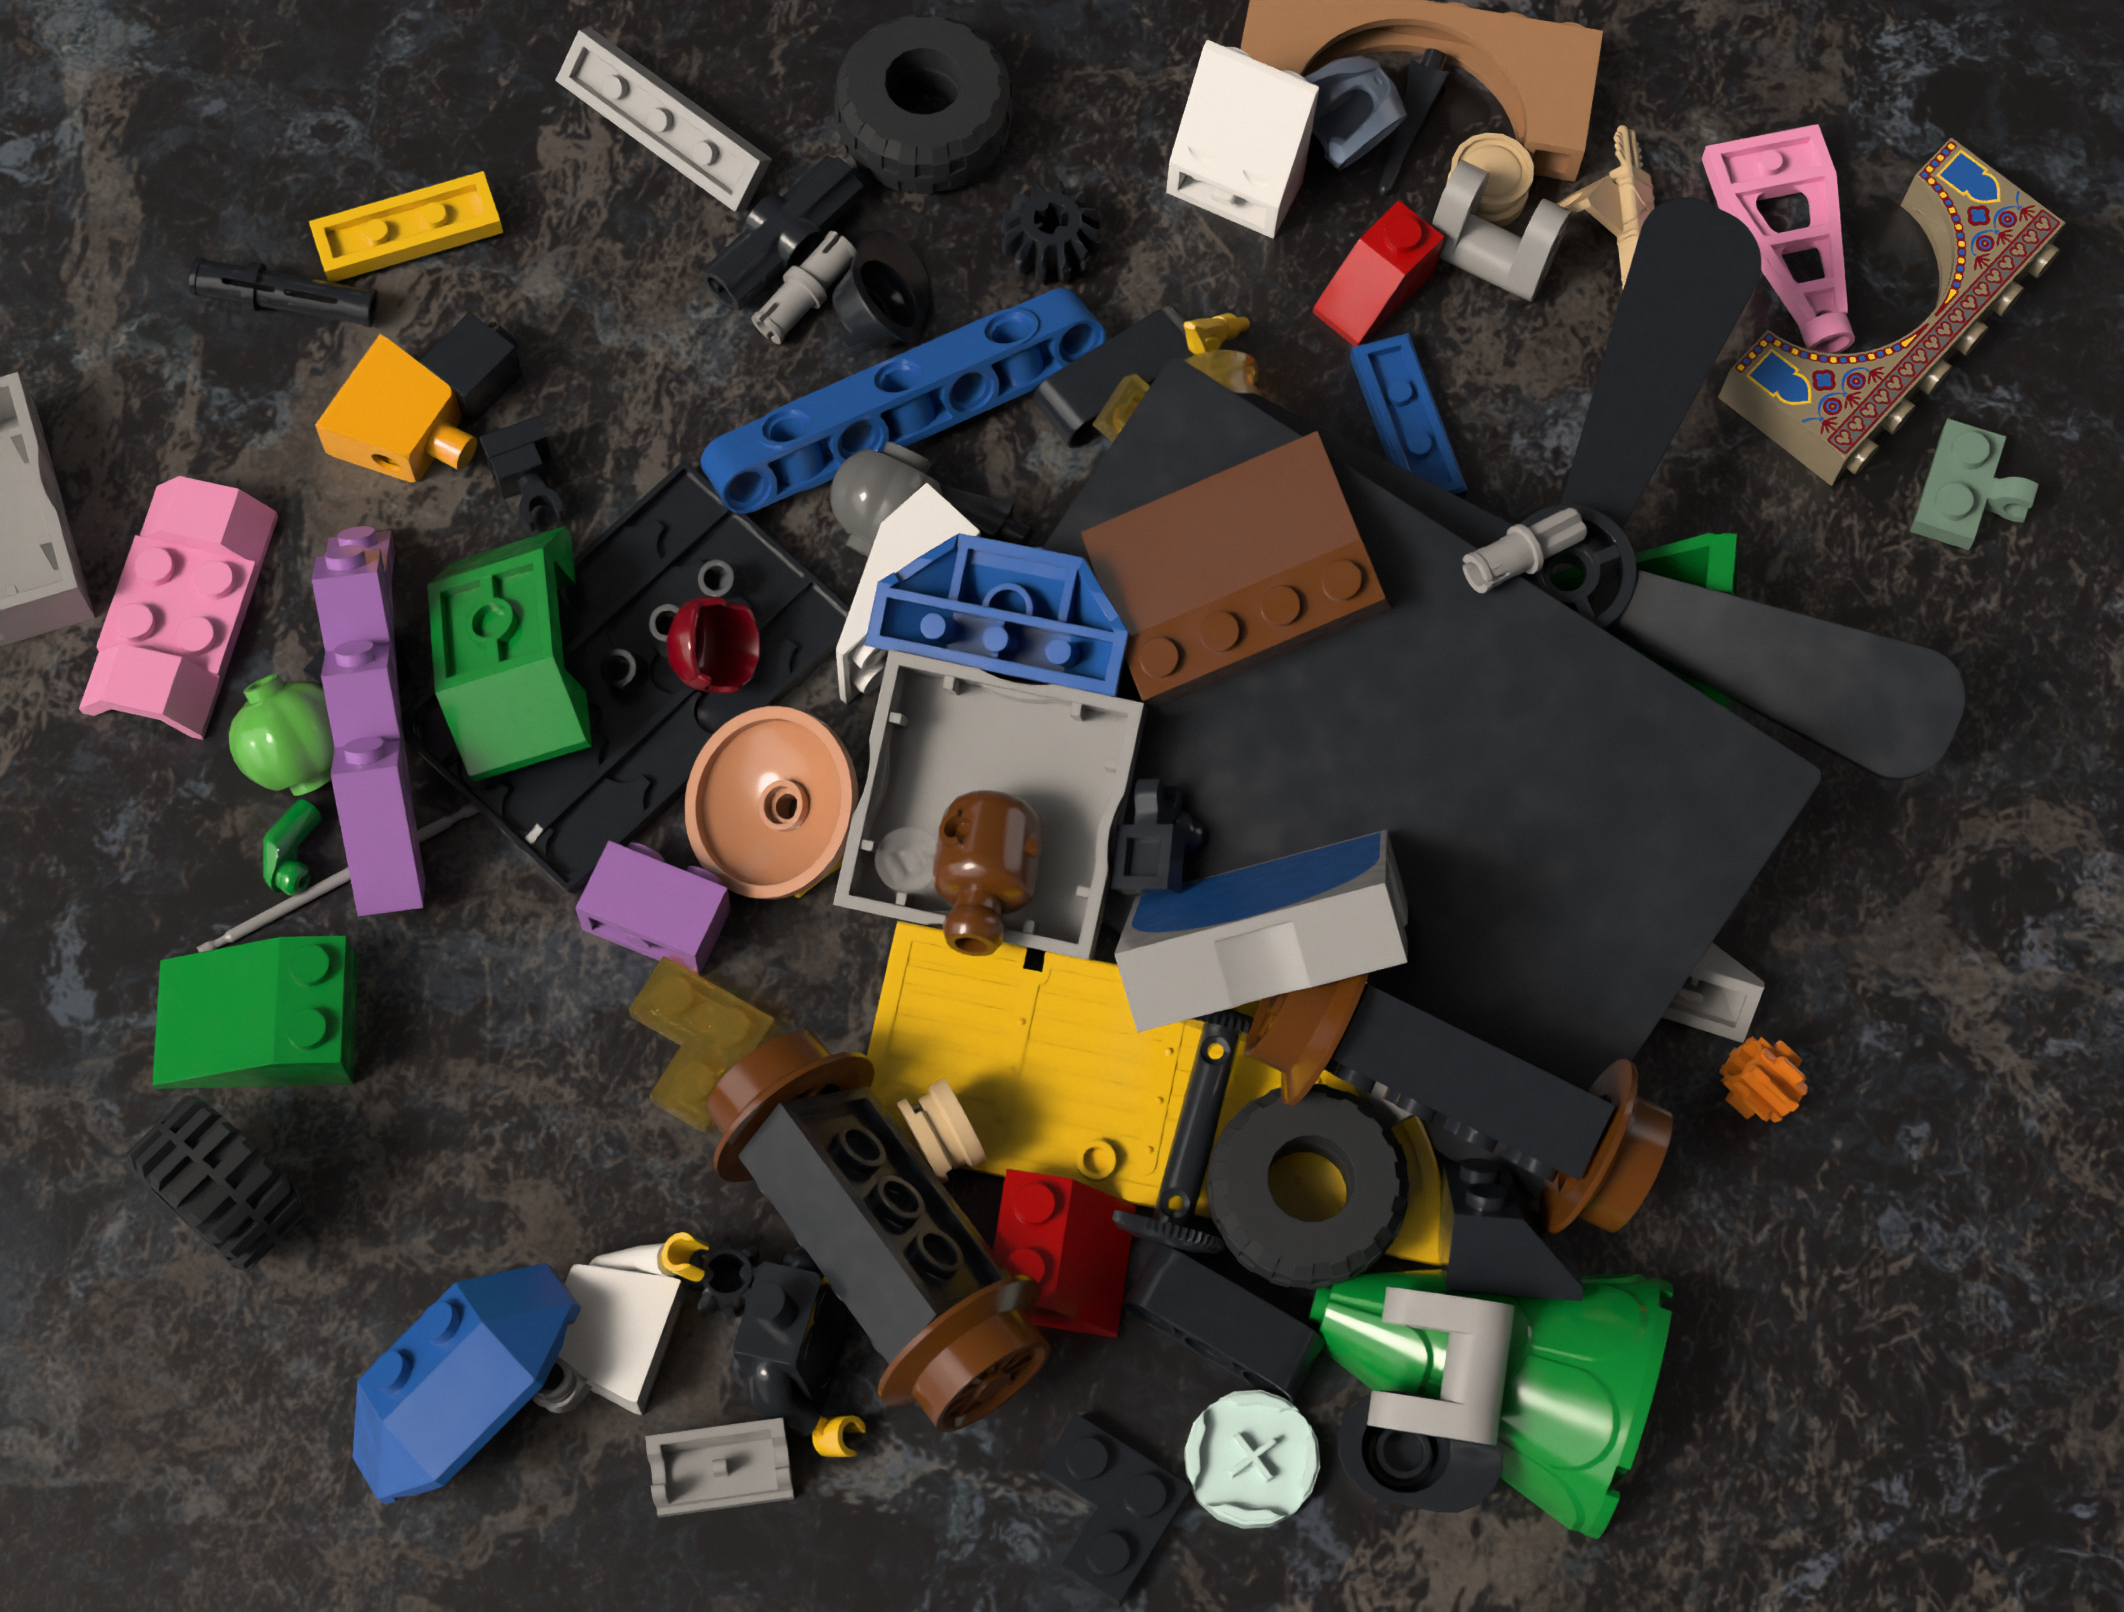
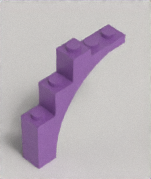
M369 526L348 528L339 532L337 537L329 538L325 556L316 557L312 575L313 590L325 648L321 679L335 747L331 779L358 916L423 908L426 882L408 773L397 676L392 597V573L395 550L391 530L375 532V529Z

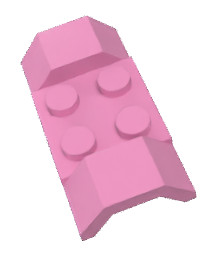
M182 476L157 486L140 536L135 535L96 646L99 653L79 707L83 714L95 716L111 709L161 720L192 738L204 740L278 520L276 511L240 489Z

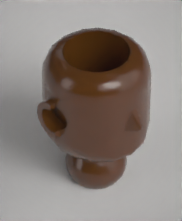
M975 790L956 797L943 814L933 861V883L940 896L948 904L954 906L944 919L943 934L948 946L959 953L970 956L993 954L1002 945L1005 937V925L1001 916L1020 910L1032 900L1043 846V822L1034 807L1018 796L994 790Z

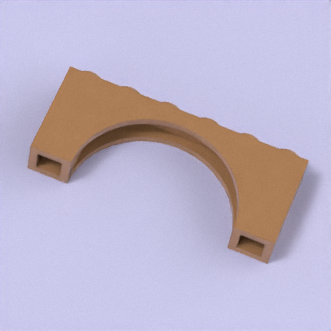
M1250 0L1240 49L1249 54L1254 60L1280 71H1293L1302 77H1306L1328 63L1341 58L1385 51H1406L1424 54L1426 49H1437L1447 56L1446 61L1473 75L1497 98L1510 119L1516 140L1530 154L1534 164V175L1575 182L1586 147L1603 31L1585 28L1574 22L1555 23L1527 18L1525 15L1516 12L1497 13L1474 9L1458 2L1440 3L1428 0Z

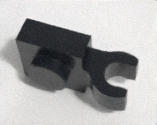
M1138 779L1134 791V824L1117 825L1111 889L1123 894H1180L1187 829L1171 823L1178 817L1181 810L1182 789L1178 786L1164 787V780Z

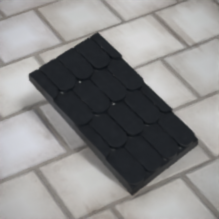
M686 460L681 462L573 560L576 584L557 590L564 668L586 690L591 747L474 782L466 771L435 694V685L402 714L404 739L557 884L569 893H576L585 883H588L608 841L626 847L649 823L653 824L686 792L690 773L699 753L719 728L746 711L760 707L776 706L794 687H799L836 651L851 608L847 602L806 565L799 561L797 557L747 513H734L727 509L709 479ZM695 597H723L729 602L745 604L753 612L760 632V658L752 680L739 692L731 694L712 693L690 688L683 683L669 665L666 639L674 615L684 603Z

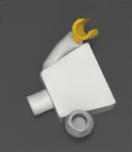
M680 1232L671 1236L666 1243L639 1245L596 1256L589 1265H573L565 1285L581 1306V1310L575 1322L567 1326L563 1347L544 1386L531 1399L539 1406L546 1407L549 1411L565 1413L575 1409L591 1390L621 1407L643 1416L686 1297L681 1280L672 1277L678 1274L690 1281H701L705 1271L689 1264V1260L695 1251L700 1249L708 1250L709 1244L688 1233Z

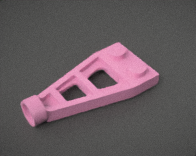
M1816 124L1706 146L1702 162L1718 207L1741 220L1754 235L1761 253V271L1798 324L1806 349L1838 354L1849 348L1855 341V336L1847 317L1848 304L1837 173L1819 125ZM1803 193L1809 202L1810 225L1806 228L1777 233L1769 227L1756 206V201ZM1817 248L1820 252L1825 278L1797 283L1793 279L1782 255ZM1820 313H1826V314H1823V315H1820V316L1816 317V315H1818V314H1820Z

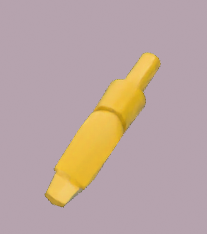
M1232 313L1184 322L1188 349L1199 358H1213L1224 340L1235 339L1240 332L1248 330L1250 322L1246 317H1236Z

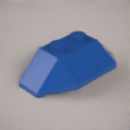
M958 533L921 555L898 572H893L877 582L865 646L979 668L984 672L1038 683L1055 684L1117 697L1130 632L1085 558Z
M547 1263L455 1282L357 1380L352 1458L377 1500L384 1504H390L398 1501L399 1497L415 1496L444 1487L544 1386L563 1347L567 1326L575 1322L581 1310V1306L554 1268Z

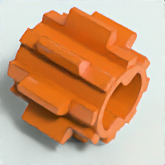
M1754 1037L1746 1039L1744 1044L1734 1048L1729 1053L1730 1057L1720 1069V1074L1724 1076L1720 1081L1730 1090L1725 1100L1746 1119H1749L1756 1113L1765 1122L1769 1119L1774 1123L1781 1121L1783 1116L1797 1109L1802 1096L1807 1094L1808 1086L1804 1083L1807 1078L1798 1069L1803 1060L1782 1040L1772 1047L1762 1037L1758 1041Z

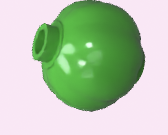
M278 673L263 677L249 685L243 691L248 701L232 720L229 730L230 751L240 771L250 780L273 791L289 787L294 796L309 793L331 781V768L335 747L323 687L310 681L282 682Z

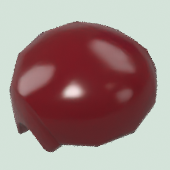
M702 596L695 597L684 603L675 613L666 639L669 665L686 686L703 692L731 694L739 692L752 680L760 658V632L753 612L747 605L729 602L723 597Z

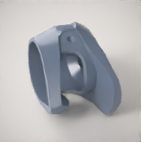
M1361 55L1341 58L1304 77L1309 83L1319 87L1312 133L1324 147V157L1339 171L1350 166L1372 150L1408 116L1396 86L1376 60Z

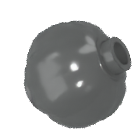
M888 441L882 453L866 448L847 458L839 466L830 488V504L833 515L845 532L850 535L845 546L869 557L881 523L924 484L928 483L942 496L939 482L927 475L932 462L909 449Z

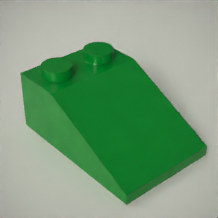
M277 937L160 960L152 1086L155 1089L353 1085L359 960L347 937Z

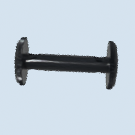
M1226 1009L1179 1022L1202 1031L1153 1216L1151 1219L1114 1210L1112 1219L1118 1229L1143 1240L1196 1254L1208 1253L1216 1255L1226 1248L1222 1238L1192 1230L1191 1225L1240 1041L1246 1042L1254 1017ZM1215 1045H1221L1224 1049V1053L1219 1059H1212L1209 1055L1210 1049ZM1174 1197H1181L1183 1200L1182 1209L1173 1212L1169 1207L1170 1200Z

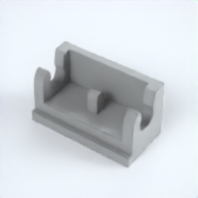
M783 1418L645 1436L647 1457L651 1466L653 1482L651 1493L658 1518L794 1499L787 1432Z

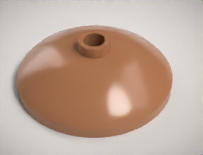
M766 706L755 708L725 723L712 735L699 753L691 770L686 789V829L691 847L701 866L719 877L723 882L722 886L727 887L728 890L746 897L758 899L790 897L807 890L819 882L835 866L845 851L852 816L858 806V782L848 750L838 735L826 723L811 714L789 707ZM796 798L797 809L794 816L791 818L789 815V806L790 803Z

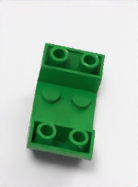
M566 526L454 561L427 584L435 694L466 771L474 782L592 746L586 690L565 670L557 590L576 584L571 532Z

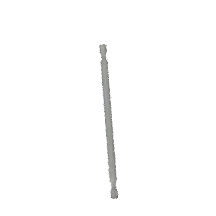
M470 802L458 812L450 816H444L417 830L419 844L450 828L453 823L460 819L469 818L480 812V810ZM345 868L304 890L302 893L228 930L222 937L198 946L199 953L215 950L226 943L235 942L350 881L349 868Z

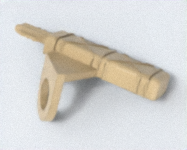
M1621 125L1617 128L1614 136V141L1616 142L1614 145L1616 148L1615 154L1621 166L1609 172L1608 176L1576 191L1557 204L1570 210L1571 216L1585 209L1617 237L1622 289H1624L1641 227L1647 216L1655 209V196H1653L1654 187L1651 183V175L1641 170L1643 163L1640 162L1642 156L1638 155L1641 152V148L1638 147L1639 143L1636 141L1635 131L1628 129L1625 125Z

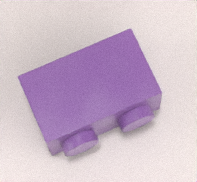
M608 841L576 906V912L582 930L700 977L731 912L728 888L722 886V880L713 873L695 866H689L684 871L664 863V858L658 852L642 844L629 843L628 847H624Z

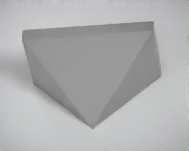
M1712 942L1662 1017L1744 1043L1764 990V982Z

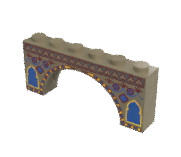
M1952 137L1915 175L1900 205L1920 224L1929 238L1937 259L1939 292L1935 310L1908 335L1891 344L1866 352L1851 354L1823 353L1805 349L1767 330L1730 369L1718 396L1719 399L1831 486L1847 469L1855 475L1863 469L1879 448L1873 441L1884 429L1893 435L1901 428L1916 408L1910 401L1921 390L1928 395L1932 394L1953 367L1947 361L1957 351L1967 356L1989 329L1984 324L1985 320L1993 312L2003 317L2024 292L2025 288L2020 285L2023 279L2029 273L2038 279L2060 252V249L2053 244L2065 222Z

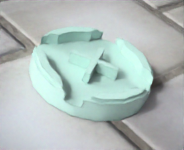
M1262 1390L1234 1391L1220 1398L1204 1410L1194 1421L1184 1450L1186 1480L1192 1486L1191 1490L1197 1502L1217 1520L1242 1529L1271 1527L1293 1516L1311 1495L1320 1469L1318 1439L1305 1418L1298 1413L1299 1410L1287 1399Z

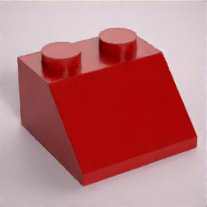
M1006 1169L993 1252L1012 1277L1029 1275L1034 1277L1041 1287L1040 1299L1029 1318L1038 1326L1117 1338L1132 1235L1118 1229L1112 1219L1114 1210L1135 1214L1136 1205L1075 1179Z

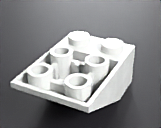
M1207 40L1201 53L1170 158L1166 193L1274 239L1303 184L1319 87L1309 83L1298 73L1289 70L1280 71L1254 60L1249 54L1239 48L1224 47Z
M928 483L924 484L881 523L836 647L840 699L846 705L860 692L868 695L882 684L889 651L865 646L877 582L893 572H898L921 555L958 533L976 537L981 535V532Z

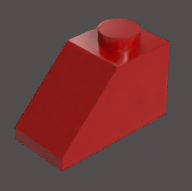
M1398 200L1359 238L1315 304L1313 313L1354 347L1363 345L1435 274L1444 236Z

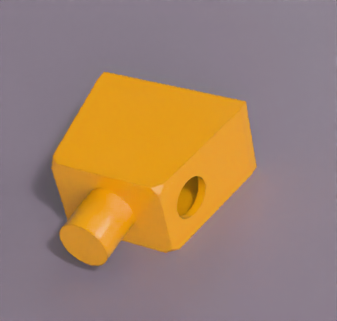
M381 334L376 338L315 424L325 453L410 483L419 481L435 458L459 471L463 470L471 461L477 447L476 437L457 428L462 418V412L456 392L451 386Z

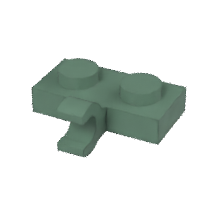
M1947 418L1910 532L1970 550L1984 510L1998 514L2007 520L2023 523L2028 508H2031L2039 484L2022 477L1994 478L2006 436Z

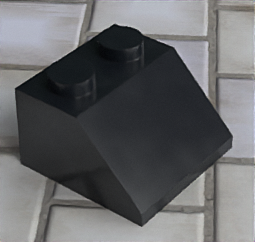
M1482 1158L1465 1159L1461 1164L1444 1163L1441 1182L1438 1254L1445 1290L1582 1301L1584 1288L1568 1235L1564 1230L1556 1234H1550L1542 1230L1538 1215L1539 1201L1510 1168H1501L1498 1163Z

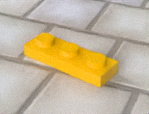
M484 171L309 221L327 280L332 283L503 233L501 221Z

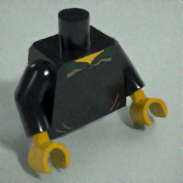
M800 1245L784 1256L781 1265L762 1261L758 1266L752 1288L746 1296L745 1310L734 1342L733 1355L748 1379L752 1406L761 1415L769 1419L783 1418L785 1428L802 1437L812 1434L815 1450L821 1456L853 1457L857 1455V1452L845 1446L843 1432L865 1433L866 1427L864 1422L854 1415L821 1416V1410L851 1311L835 1295L830 1282L806 1249Z

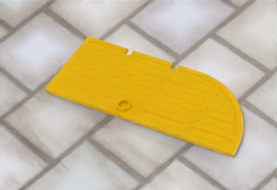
M897 921L867 1053L868 1059L874 1066L875 1073L870 1089L921 1157L924 1159L897 1103L906 1098L910 1106L913 1104L920 1106L918 1099L929 1094V1086L945 1078L971 1123L987 1157L986 1161L973 1168L965 1164L959 1167L960 1169L1004 1178L1006 1169L1071 1178L1126 1202L1155 1208L1202 1030L1176 1022L1137 1033L1117 964L1093 959L1090 961L1046 951L1043 970L1039 972L1024 969L1028 947L1003 942L991 955L970 956L951 949L944 939L943 929ZM1262 999L1230 1008V1010L1254 1017ZM1240 1041L1194 1213L1196 1217L1213 1220L1208 1206L1207 1176L1212 1153L1222 1131L1237 1112L1250 1101L1266 1095L1270 1090L1281 1087V1072L1245 1054V1041ZM1215 1045L1210 1049L1209 1055L1212 1059H1219L1223 1055L1224 1049L1221 1045ZM1323 1070L1315 1084H1325L1328 1087L1344 1092L1347 1090L1359 1097L1353 1085L1335 1077L1326 1070ZM1413 1116L1391 1128L1399 1144H1402L1407 1159L1410 1188L1403 1224L1395 1240L1383 1255L1441 1266L1438 1242L1442 1181L1438 1163L1424 1125L1419 1117ZM1294 1152L1279 1158L1269 1170L1268 1188L1274 1202L1287 1215L1303 1222H1321L1336 1216L1345 1206L1346 1184L1339 1169L1325 1157L1312 1152ZM1174 1197L1170 1200L1169 1207L1173 1212L1182 1209L1183 1200L1181 1197Z

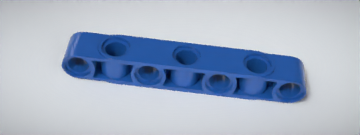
M1065 288L1051 290L1012 308L990 314L774 409L758 420L719 436L704 449L701 457V468L727 509L740 514L757 511L797 492L812 489L832 480L839 466L858 451L869 448L882 453L887 441L902 447L909 446L1034 390L1052 374L1106 341V332L1099 320L1075 292Z

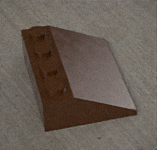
M1318 431L1081 532L1095 575L1130 632L1125 659L1142 701L1152 709L1166 705L1392 609Z

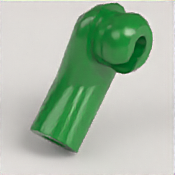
M297 800L263 838V878L267 885L277 893L283 891L290 896H295L302 893L310 882L311 876L308 873L309 868L307 864L298 861V846L320 824L322 817L317 808L306 800Z

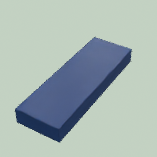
M1409 333L1352 347L1350 360L1387 461L1465 499L1468 491Z

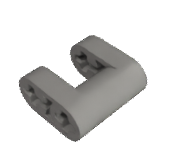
M1460 160L1446 184L1431 225L1444 236L1439 259L1532 302L1550 270L1569 222L1571 211L1545 198L1542 199L1522 238L1476 216L1488 182L1489 172L1464 160Z
M1386 1287L1382 1322L1449 1333L1440 1400L1372 1391L1367 1425L1496 1446L1515 1306L1480 1299Z

